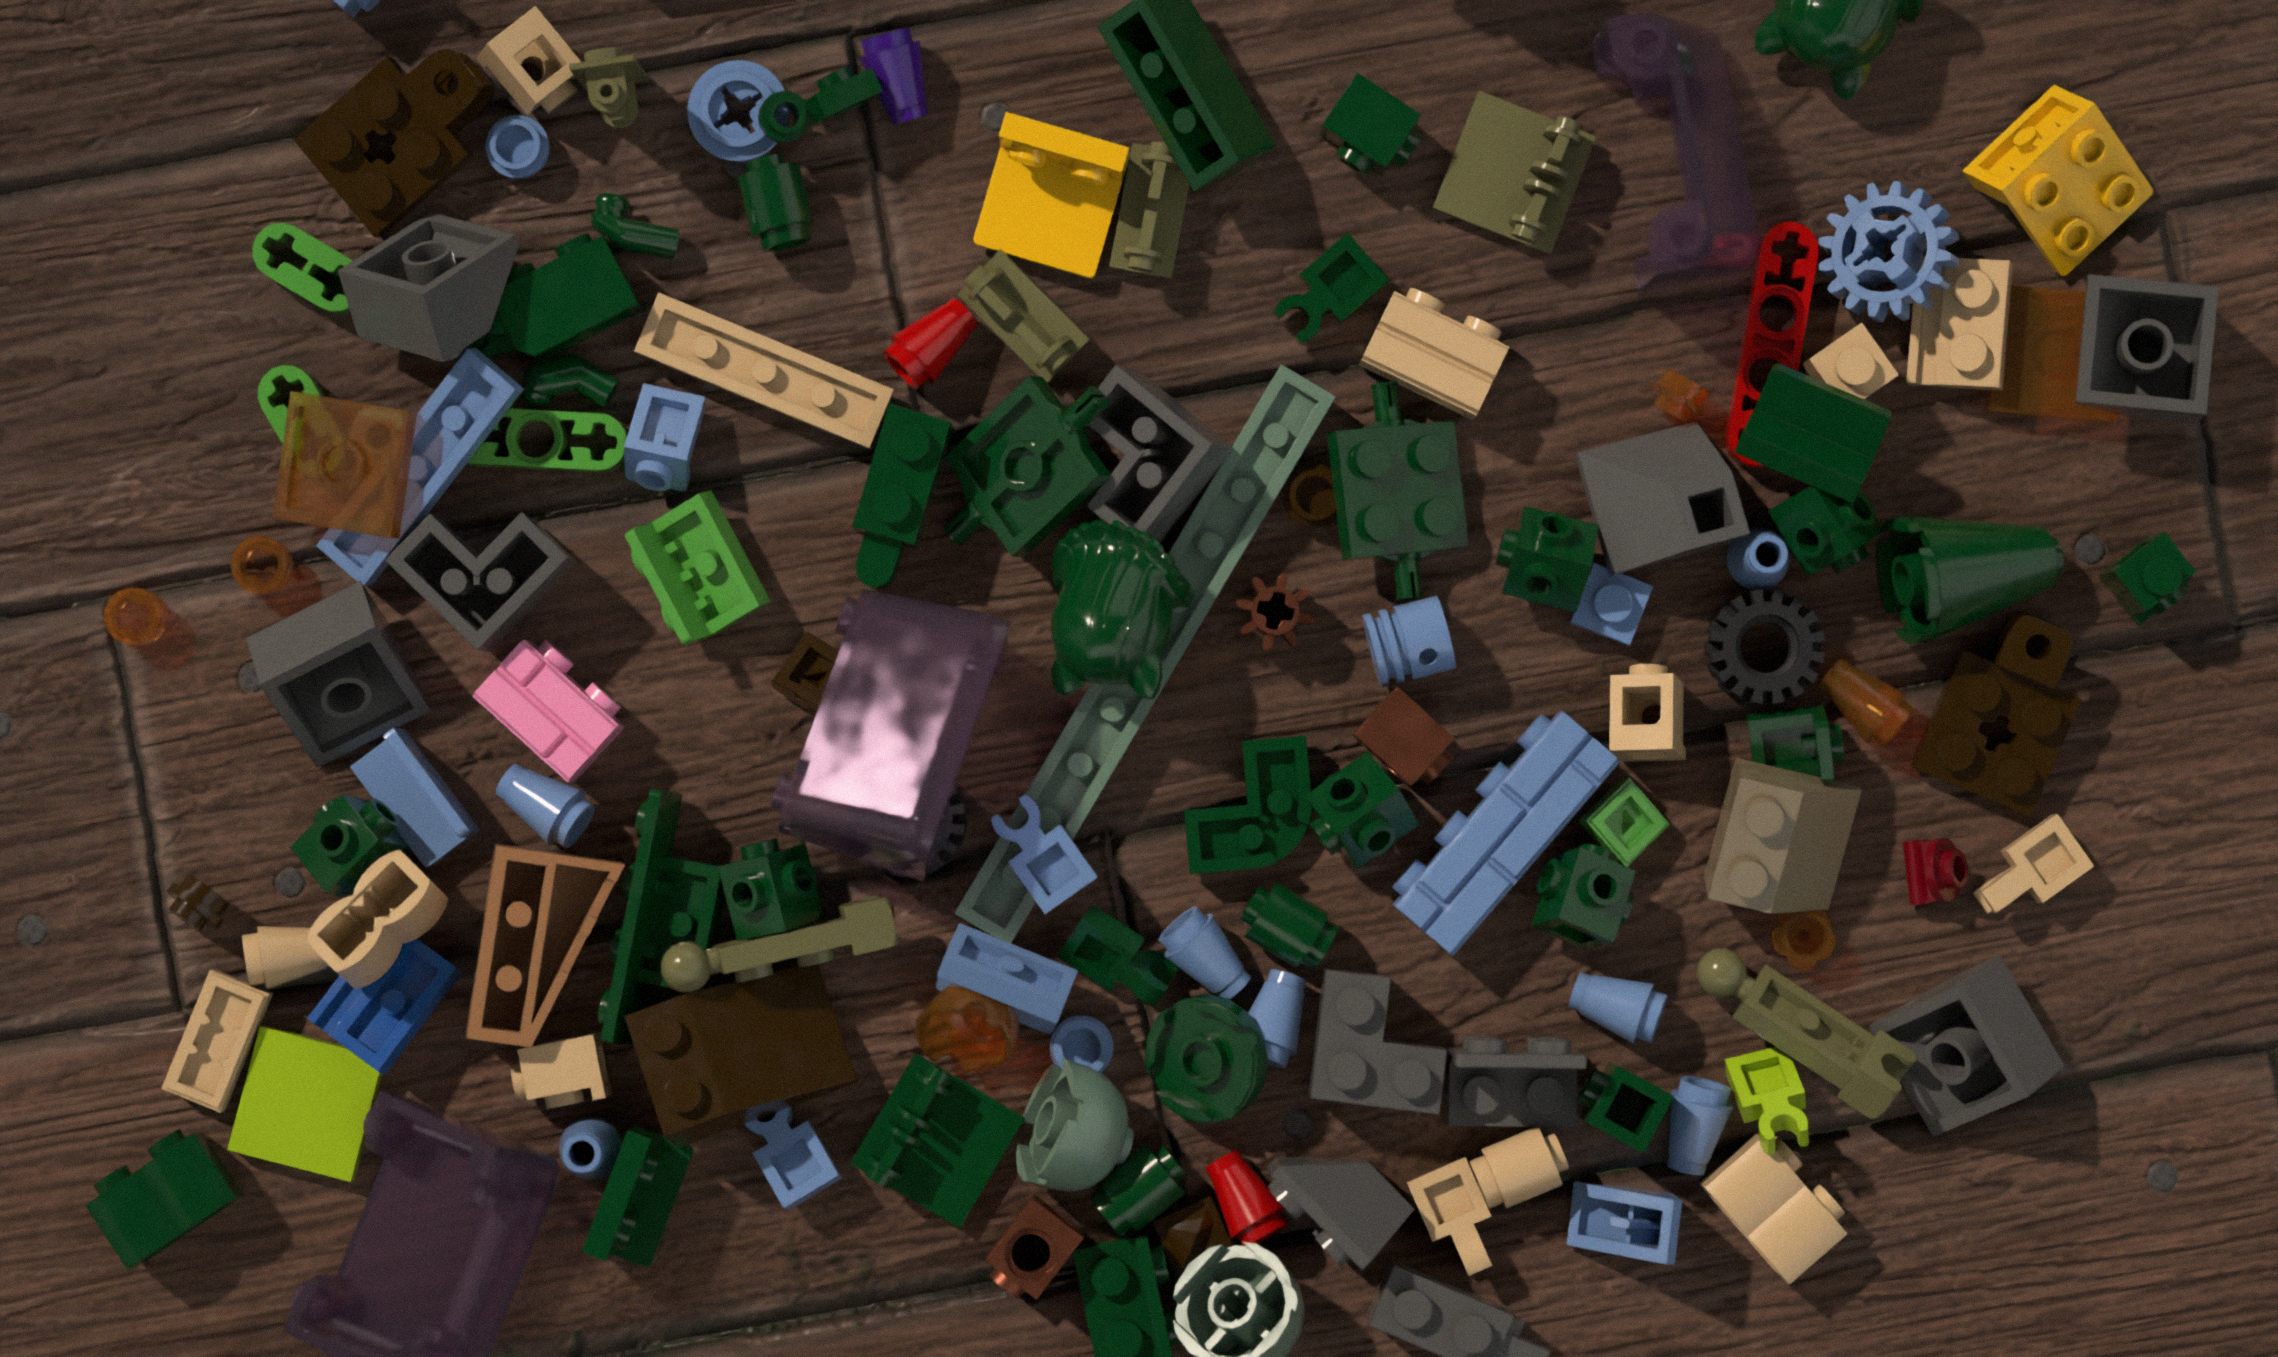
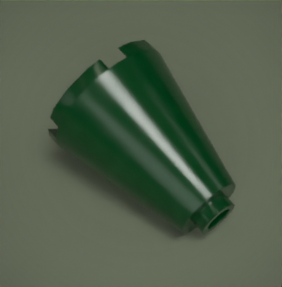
M1902 516L1885 521L1883 528L1891 530L1889 541L1878 542L1876 549V573L1882 605L1886 614L1898 613L1905 628L1894 629V631L1901 640L1909 645L1929 642L2051 589L2056 583L2057 575L2061 574L2064 567L2063 550L2058 539L2051 537L2044 527L2033 525Z

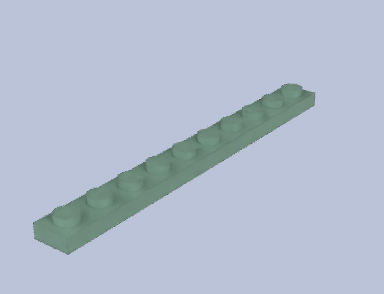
M1282 364L1232 446L1234 449L1221 464L1168 553L1174 558L1175 565L1181 574L1190 583V588L1195 591V600L1193 605H1189L1188 608L1181 607L1173 610L1171 638L1159 655L1163 677L1157 695L1154 699H1145L1138 695L1129 684H1090L1025 794L1031 797L1040 809V828L1045 835L1061 824L1073 841L1335 400L1336 396ZM1021 802L1007 824L1009 828L1014 830L1021 829L1028 821V812ZM1000 836L954 914L989 935L1012 943L1036 901L1008 863L1009 860L1023 850L1017 842L1005 840Z

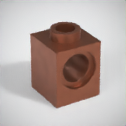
M1398 686L1388 694L1351 735L1407 786H1412L1418 778L1429 785L1453 759V756L1445 749L1455 738Z
M1033 1194L987 1254L986 1261L995 1267L989 1274V1277L1018 1299L1026 1291L1037 1300L1082 1241L1085 1232L1036 1194ZM1035 1234L1047 1242L1050 1249V1257L1043 1265L1036 1268H1028L1016 1260L1013 1253V1245L1021 1236Z

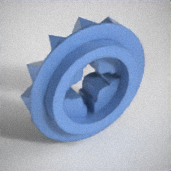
M732 60L715 65L698 79L690 93L687 115L691 131L698 143L718 159L745 163L748 160L768 155L777 142L770 140L762 132L758 122L759 109L770 95L785 90L772 72L757 63ZM726 89L732 97L736 96L741 103L747 102L750 99L754 101L760 96L763 97L755 102L756 106L749 112L753 121L751 124L755 129V132L752 134L749 133L747 128H742L737 122L730 123L729 125L723 124L718 129L715 128L723 122L722 119L729 113L726 105L727 100L722 94ZM782 107L775 109L774 116L779 125L787 127L790 110Z

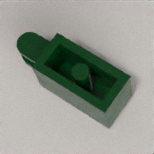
M889 403L852 525L857 532L864 534L855 565L856 574L861 582L872 589H882L893 582L904 546L918 550L944 465V457L947 455L954 431L950 421Z

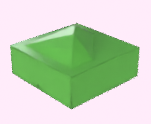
M1621 778L1578 820L1600 847L1610 850L1617 856L1615 862L1626 867L1670 825L1631 778Z

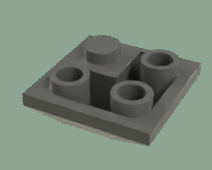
M1697 421L1575 454L1594 523L1599 525L1597 534L1610 576L1723 547L1750 534L1733 473Z
M1276 1157L1267 1165L1270 1175L1275 1179L1268 1185L1270 1193L1295 1219H1298L1305 1211L1319 1225L1312 1232L1316 1236L1315 1239L1341 1266L1351 1258L1361 1269L1366 1267L1415 1210L1367 1158Z

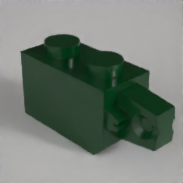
M583 234L560 245L555 250L558 258L537 269L530 262L510 270L490 332L468 345L467 348H477L490 360L519 351L525 357L539 361L555 357L643 312L644 309L611 244L603 235L592 240L590 234Z

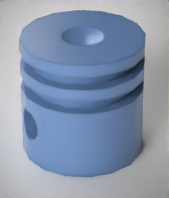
M1437 595L1394 606L1392 614H1388L1386 609L1377 611V618H1373L1371 613L1362 615L1371 659L1381 688L1389 686V679L1394 678L1396 684L1405 682L1404 675L1409 674L1411 679L1414 680L1456 669V661L1447 622Z

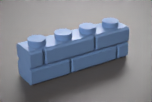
M1563 711L1557 712L1551 720L1541 713L1517 740V743L1525 751L1509 769L1499 762L1475 789L1483 797L1482 801L1468 817L1457 810L1433 838L1442 846L1426 866L1416 858L1392 886L1400 894L1392 906L1451 956L1456 954L1621 762Z

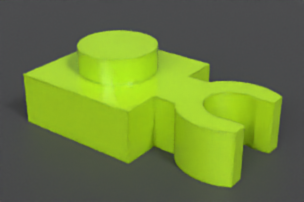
M1772 1047L1725 1059L1726 1077L1743 1122L1748 1123L1759 1120V1140L1763 1151L1767 1155L1776 1154L1774 1134L1781 1130L1793 1132L1797 1136L1800 1147L1808 1146V1119L1804 1112L1801 1111V1109L1806 1108L1805 1090L1792 1057L1779 1048Z

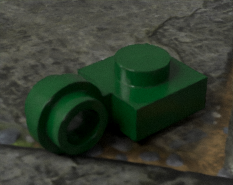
M847 66L828 74L816 81L820 92L815 93L807 100L790 91L773 93L762 103L759 109L758 122L762 132L774 142L781 144L792 143L801 138L808 128L823 124L873 101L883 91L873 69L870 68L854 75L851 66ZM782 107L792 112L794 116V125L792 127H783L777 123L774 116L776 108Z

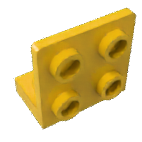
M2056 85L2048 89L1962 170L1974 189L2008 205L2053 271L2062 276L2068 275L2153 194V188L2097 105Z
M1005 112L998 136L1000 141L999 153L973 237L975 245L995 252L1002 249L1009 256L1088 279L1095 277L1129 163V147Z

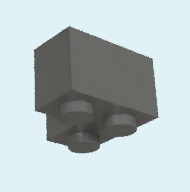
M1115 365L1098 388L1105 395L1102 398L1108 399L1110 405L1089 426L1125 456L1111 473V477L1104 482L1088 503L1087 507L1108 524H1111L1113 520L1121 521L1126 527H1136L1139 531H1147L1152 538L1161 544L1234 448L1141 371Z
M522 512L480 555L443 519L429 514L385 559L477 650L487 653L577 563L532 517Z
M1323 968L1308 1095L1311 1099L1439 1114L1447 1050L1442 1046L1383 1039L1391 981L1389 976Z

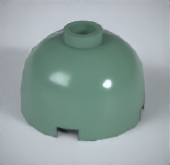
M1061 1059L1064 1070L1054 1064L1049 1066L1036 1084L1023 1115L1025 1119L1022 1123L1027 1125L1034 1123L1030 1135L1029 1146L1017 1142V1172L1024 1182L1046 1189L1078 1191L1093 1187L1109 1175L1116 1164L1120 1165L1125 1162L1132 1148L1134 1133L1132 1128L1128 1127V1111L1123 1095L1110 1079L1091 1067L1067 1059Z
M1243 1242L1246 1246L1234 1245L1226 1248L1221 1244L1208 1248L1188 1264L1175 1285L1173 1299L1177 1302L1175 1310L1177 1323L1173 1320L1176 1335L1194 1357H1286L1301 1334L1305 1308L1301 1288L1281 1259L1256 1243Z

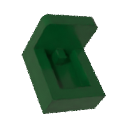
M1823 705L1746 715L1751 759L1753 762L1812 776L1819 775L1821 783L1835 782L1833 763L1845 761L1840 723L1828 725Z

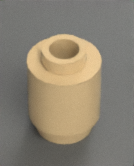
M1538 1126L1481 1149L1483 1156L1469 1161L1488 1209L1502 1203L1507 1209L1560 1187L1563 1184L1559 1173L1569 1169L1568 1162L1555 1133L1543 1137Z

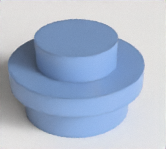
M511 115L502 118L490 129L486 138L485 150L490 164L501 175L511 179H526L537 174L546 164L550 153V142L547 133L537 121L523 115Z

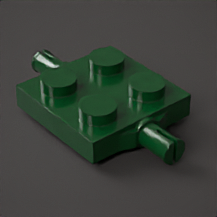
M1028 376L944 457L960 480L967 501V505L948 523L944 524V532L951 533L947 537L956 545L962 546L984 524L997 534L1012 557L1027 556L1111 477L1109 471L1090 446L1084 429L1104 409L1109 407L1108 399L1102 398L1105 395L1098 388L1089 386L1087 391L1067 408L1061 404L1043 377Z
M1391 381L1370 385L1376 422L1362 429L1334 431L1327 434L1342 561L1374 558L1387 563L1393 562L1397 592L1396 600L1424 597L1418 559L1424 558L1435 551L1469 547L1454 420L1418 423L1409 419H1401L1397 389L1398 382Z

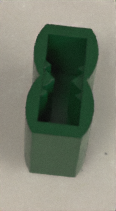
M178 1129L159 1140L147 1150L153 1159L139 1170L132 1173L127 1165L122 1166L93 1186L99 1196L85 1206L127 1270L137 1268L244 1196L203 1132L192 1133L185 1137L181 1129Z

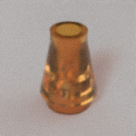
M1840 658L1818 685V688L1830 697L1866 743L1872 739L1882 748L1889 744L1916 711L1913 706L1905 701L1908 694L1852 666L1844 658Z

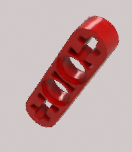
M1783 222L1774 226L1761 239L1757 250L1725 432V447L1729 456L1738 465L1746 468H1760L1764 466L1734 453L1739 441V431L1743 432L1754 409L1742 410L1743 399L1756 405L1761 394L1750 384L1749 370L1751 365L1759 359H1770L1796 371L1799 369L1819 252L1818 242L1814 233L1805 225L1797 222ZM1786 235L1794 237L1795 248L1804 251V259H1796L1791 264L1787 281H1800V291L1785 284L1764 285L1765 275L1772 279H1776L1780 275L1782 259L1780 255L1772 253V245H1780L1785 240ZM1781 297L1792 305L1794 321L1788 330L1774 332L1763 325L1760 319V307L1766 299Z

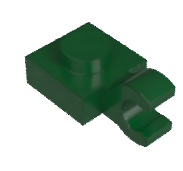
M1093 904L1090 905L1057 955L1059 959L1107 990L1111 991L1116 982L1120 981L1130 988L1139 999L1151 1005L1157 1004L1166 991L1168 983L1179 969V967L1164 957L1165 953L1138 951L1145 938Z

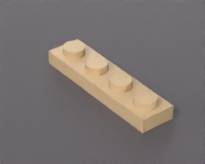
M659 292L634 349V352L638 355L869 450L873 447L886 416L889 403L891 404L895 394V390Z

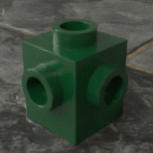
M1810 485L1768 511L1783 535L1790 554L1798 560L1807 577L1829 564L1836 575L1869 556L1864 544L1885 531L1876 517L1872 502L1861 490L1853 504Z
M1524 506L1517 530L1505 528L1500 542L1496 565L1506 567L1502 594L1522 598L1533 603H1541L1577 612L1592 567L1599 525L1566 517L1557 512H1546Z
M1368 751L1340 771L1327 777L1322 784L1305 795L1318 817L1309 825L1319 841L1331 856L1341 849L1356 869L1375 856L1386 852L1394 842L1419 825L1399 788Z
M342 794L339 798L327 802L317 811L314 816V823L290 848L326 894L346 898L353 896L359 879L375 861L396 850H401L405 854L410 849V846L396 830L400 825L397 816L384 803L375 798L369 801Z
M777 838L756 842L740 847L743 859L718 866L724 898L729 908L737 941L787 931L825 918L817 889L816 874L811 866L806 843L780 849Z
M1582 844L1578 848L1553 856L1545 864L1538 878L1537 892L1541 896L1531 926L1584 950L1613 943L1618 928L1625 923L1633 907L1634 895L1630 892L1636 871L1615 862L1617 856L1610 850L1592 844Z

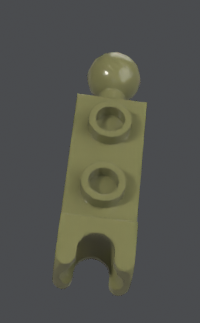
M879 894L835 905L836 917L814 921L779 933L712 945L710 949H704L701 945L693 942H680L671 946L664 954L661 962V974L665 983L673 990L688 993L701 989L708 982L710 975L720 972L723 974L734 972L736 982H743L774 974L772 963L796 957L798 967H807L835 960L834 948L844 946L845 952L853 955L894 947L898 945V938L888 896L881 897Z
M1714 948L1700 958L1696 976L1704 991L1708 995L1718 998L1734 996L1739 999L1741 1003L1732 1018L1841 1089L1837 1096L1839 1099L1866 1117L1875 1120L1882 1116L1902 1089L1899 1081L1917 1060L1916 1054L1911 1049L1882 1030L1873 1036L1766 964L1753 979L1747 975L1744 960L1736 951L1726 948Z

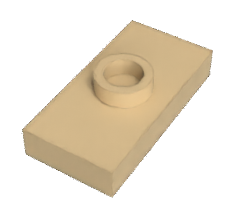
M211 969L161 1089L217 1112H225L273 992L255 985L250 986L248 982L216 969Z

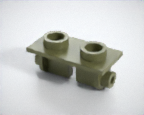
M618 47L601 48L584 53L585 62L569 64L570 71L585 91L588 92L591 104L600 111L603 120L609 126L621 129L634 123L639 112L635 84L649 82L646 72L634 54L623 56V49Z
M1153 141L1151 146L1138 143L1132 144L1109 268L1172 279L1189 182L1164 142Z
M1002 249L984 266H978L964 280L965 287L957 294L1038 376L1043 377L1047 384L1090 340Z

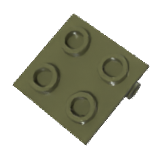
M1478 90L1432 209L1551 254L1597 136L1580 130L1582 125L1571 118L1558 116L1557 120H1554Z

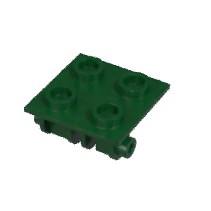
M915 1053L850 1164L866 1172L865 1176L885 1188L888 1186L958 1228H961L1025 1117Z

